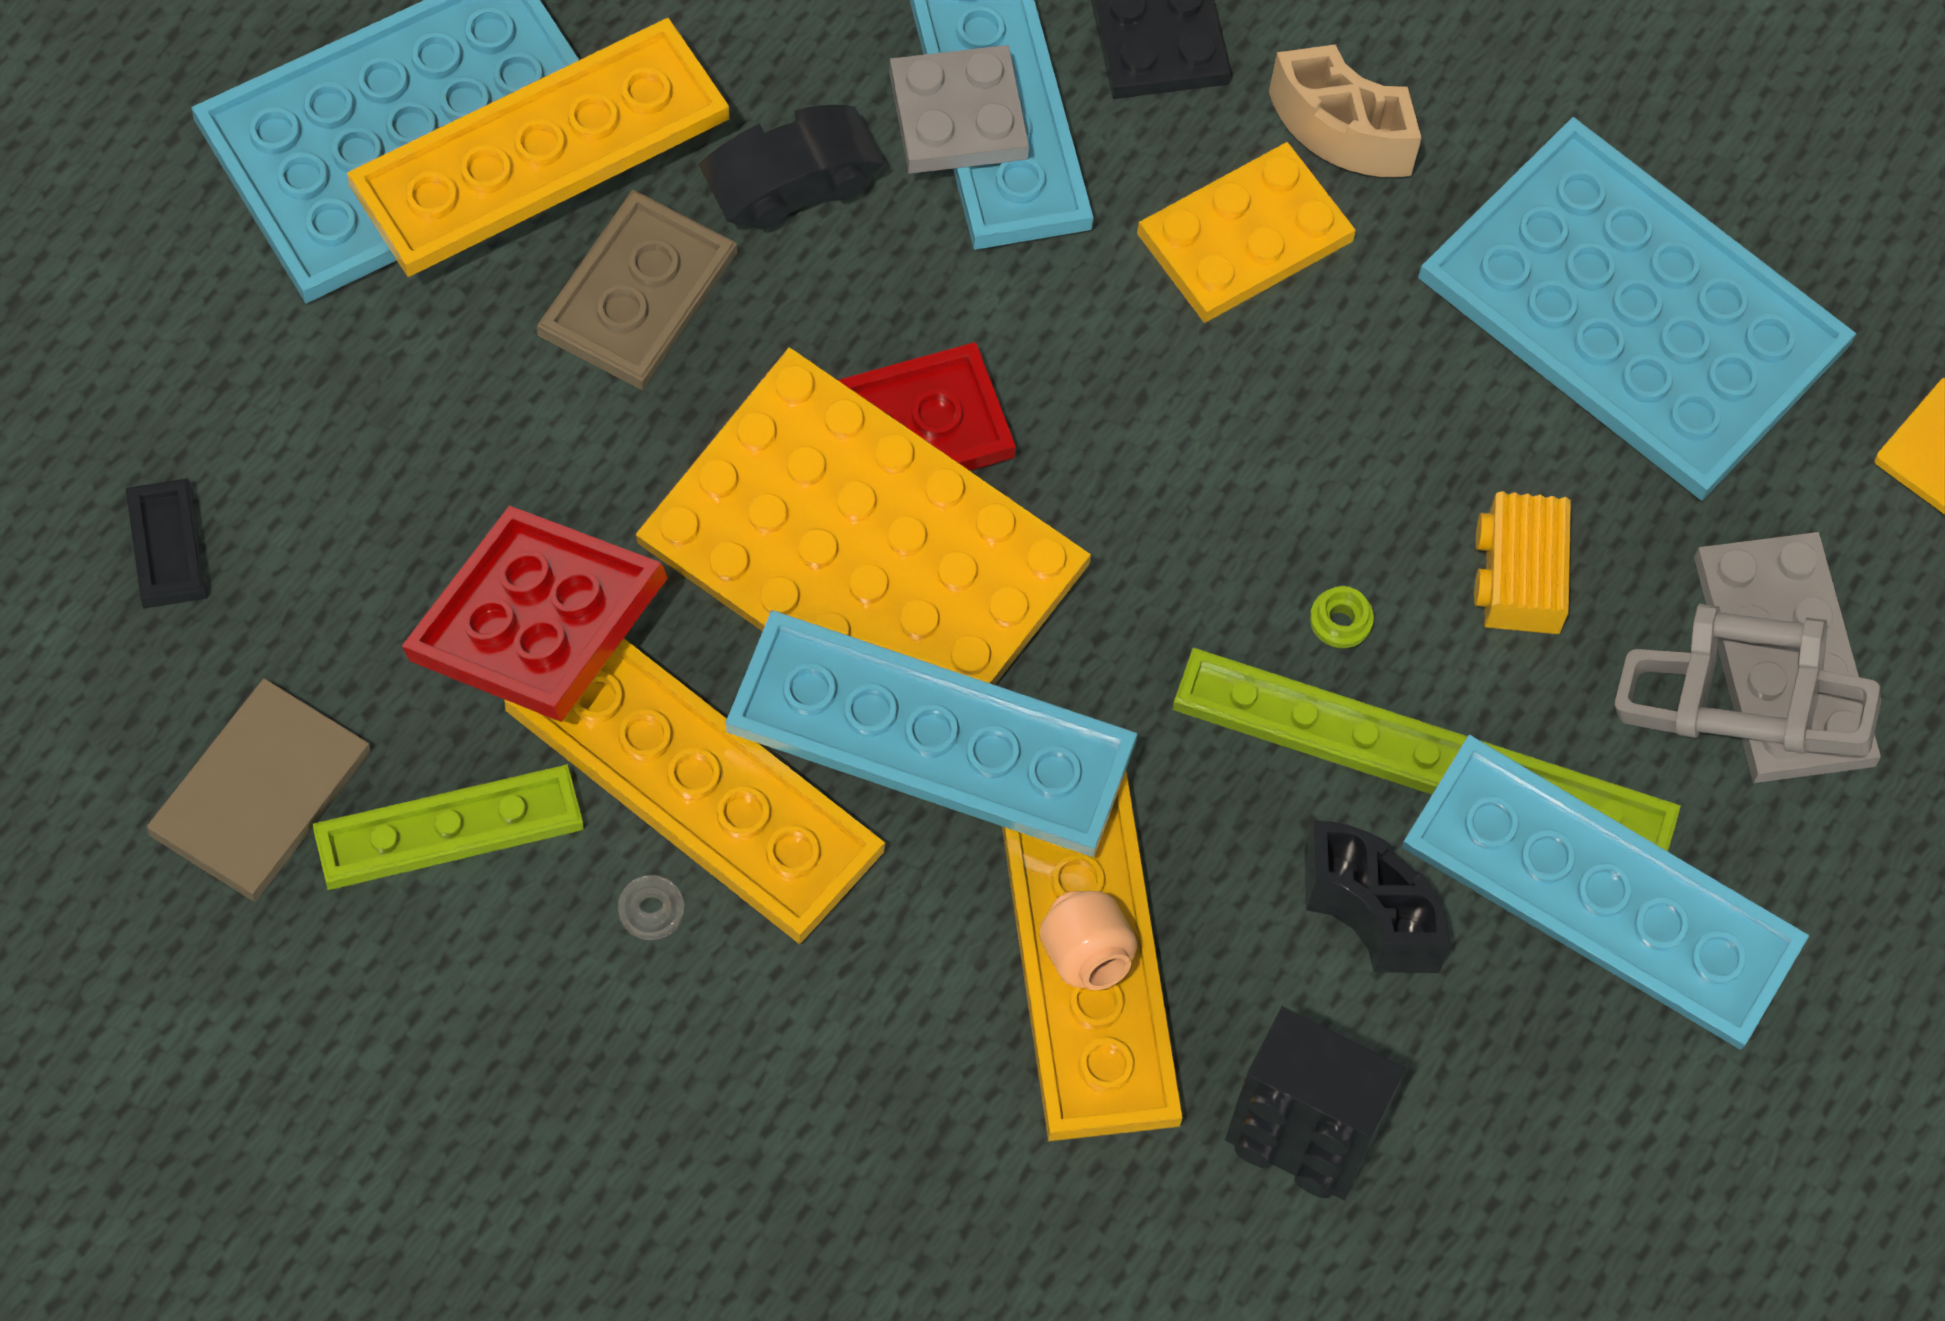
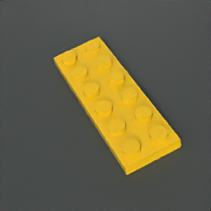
M665 18L347 172L348 184L406 276L410 277L729 120V105L670 19Z
M624 638L562 722L504 700L506 712L798 944H801L884 853V841L760 744L727 733L725 724L727 718Z
M1125 772L1094 858L1002 826L1048 1141L1180 1127L1182 1121L1127 772ZM1100 891L1115 899L1135 934L1138 944L1135 957L1131 961L1130 970L1123 979L1109 988L1090 990L1088 988L1073 987L1065 983L1042 945L1039 937L1042 921L1050 911L1052 904L1060 896L1068 892Z

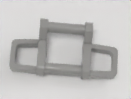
M1699 604L1693 625L1691 653L1643 649L1630 651L1625 659L1615 699V707L1618 719L1624 724L1672 732L1679 736L1697 738L1699 733L1703 732L1783 743L1784 749L1787 751L1864 756L1872 748L1881 706L1880 686L1874 680L1824 671L1828 630L1827 620L1806 617L1805 623L1720 613L1719 606ZM1718 638L1800 648L1799 669L1787 718L1706 707L1715 670ZM1645 672L1685 674L1686 677L1678 712L1632 703L1639 676ZM1820 692L1864 701L1865 707L1860 728L1853 733L1812 730Z

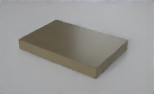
M632 189L538 323L537 336L643 391L736 256L737 243Z
M263 678L147 825L148 834L221 882L256 902L312 830V824L318 822L371 753L370 745L365 740Z

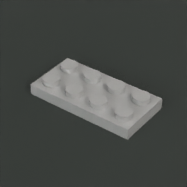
M1819 532L1698 548L1694 559L1706 605L1719 606L1720 613L1805 623L1806 617L1827 620L1828 630L1824 671L1859 677ZM1718 638L1717 647L1734 711L1787 718L1799 669L1800 648ZM1820 692L1812 730L1846 733L1857 731L1861 726L1865 702ZM1875 734L1872 748L1864 756L1787 751L1784 749L1783 743L1741 738L1753 783L1876 767L1881 758Z

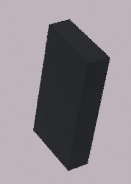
M189 478L125 488L143 609L207 599Z

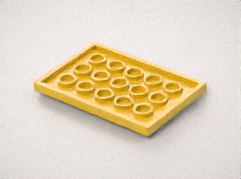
M790 347L635 534L637 543L762 632L770 612L773 610L996 685L1091 563L1090 553Z

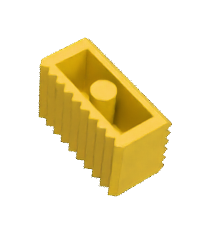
M1501 491L1496 493L1490 512L1479 514L1476 529V550L1487 551L1486 569L1478 568L1474 587V605L1485 607L1484 627L1560 634L1568 615L1571 500L1567 497L1557 499L1554 496L1545 498L1541 494L1533 497L1528 493L1519 495L1516 492L1507 494Z

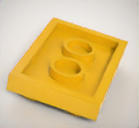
M1288 142L1143 219L1138 223L1137 229L1138 236L1204 323L1353 242L1356 232L1352 224Z

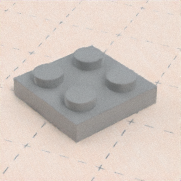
M1008 45L890 59L889 74L908 174L1028 160L1029 144Z

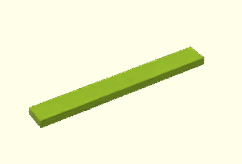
M1192 648L1172 708L1174 711L1429 794L1434 793L1468 737L1196 648ZM1483 742L1668 852L1681 805Z

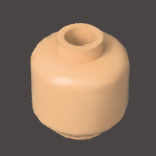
M1072 891L1060 896L1052 904L1050 911L1042 921L1039 934L1042 945L1061 979L1073 987L1088 988L1090 990L1106 989L1123 979L1130 970L1131 961L1135 957L1138 944L1132 928L1115 899L1100 891Z

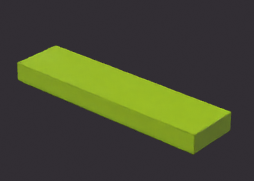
M568 764L312 824L327 890L583 830V821Z

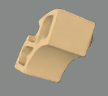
M1336 45L1277 52L1269 94L1280 119L1299 142L1322 159L1349 171L1378 177H1405L1412 175L1421 142V134L1408 87L1383 86L1362 78L1345 64Z

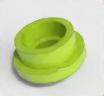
M1347 586L1334 587L1321 593L1314 601L1310 612V624L1315 635L1325 644L1336 648H1350L1363 642L1368 637L1374 621L1372 607L1365 596L1358 590ZM1335 613L1346 614L1351 619L1352 624L1349 626L1338 625L1331 621L1330 616Z

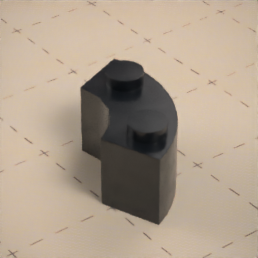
M819 105L795 110L796 120L794 122L777 127L764 133L759 123L728 140L704 158L698 165L727 222L766 229L778 224L788 214L804 206L826 200H844L862 191L867 185V180L885 163L856 107L849 105Z
M1313 820L1304 849L1306 910L1332 915L1351 927L1368 949L1373 972L1439 973L1450 947L1449 929L1441 903L1423 873L1421 872L1418 875L1404 860L1390 850L1391 844L1378 836L1346 824Z

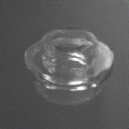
M655 875L642 876L631 881L621 892L618 901V914L622 925L630 934L640 939L657 940L670 935L677 929L683 918L684 901L680 890L670 880ZM654 897L659 899L663 906L655 913H646L639 908V904L645 898Z

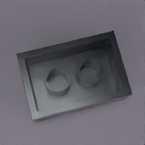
M1281 1006L1245 1076L1225 1141L1235 1145L1234 1151L1248 1163L1261 1168H1269L1272 1164L1294 1175L1296 1184L1306 1192L1320 1198H1330L1331 1195H1334L1345 1201L1379 1133L1406 1067Z

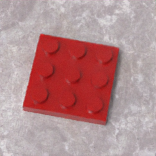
M508 506L404 642L402 648L408 660L412 663L562 722L668 577L662 563Z

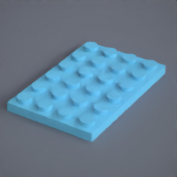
M423 0L191 107L195 123L306 304L396 261V258L349 187L347 172L579 61V59L540 0Z
M1574 117L1421 266L1418 276L1426 285L1701 501L1713 491L1851 346L1856 335L1853 330Z

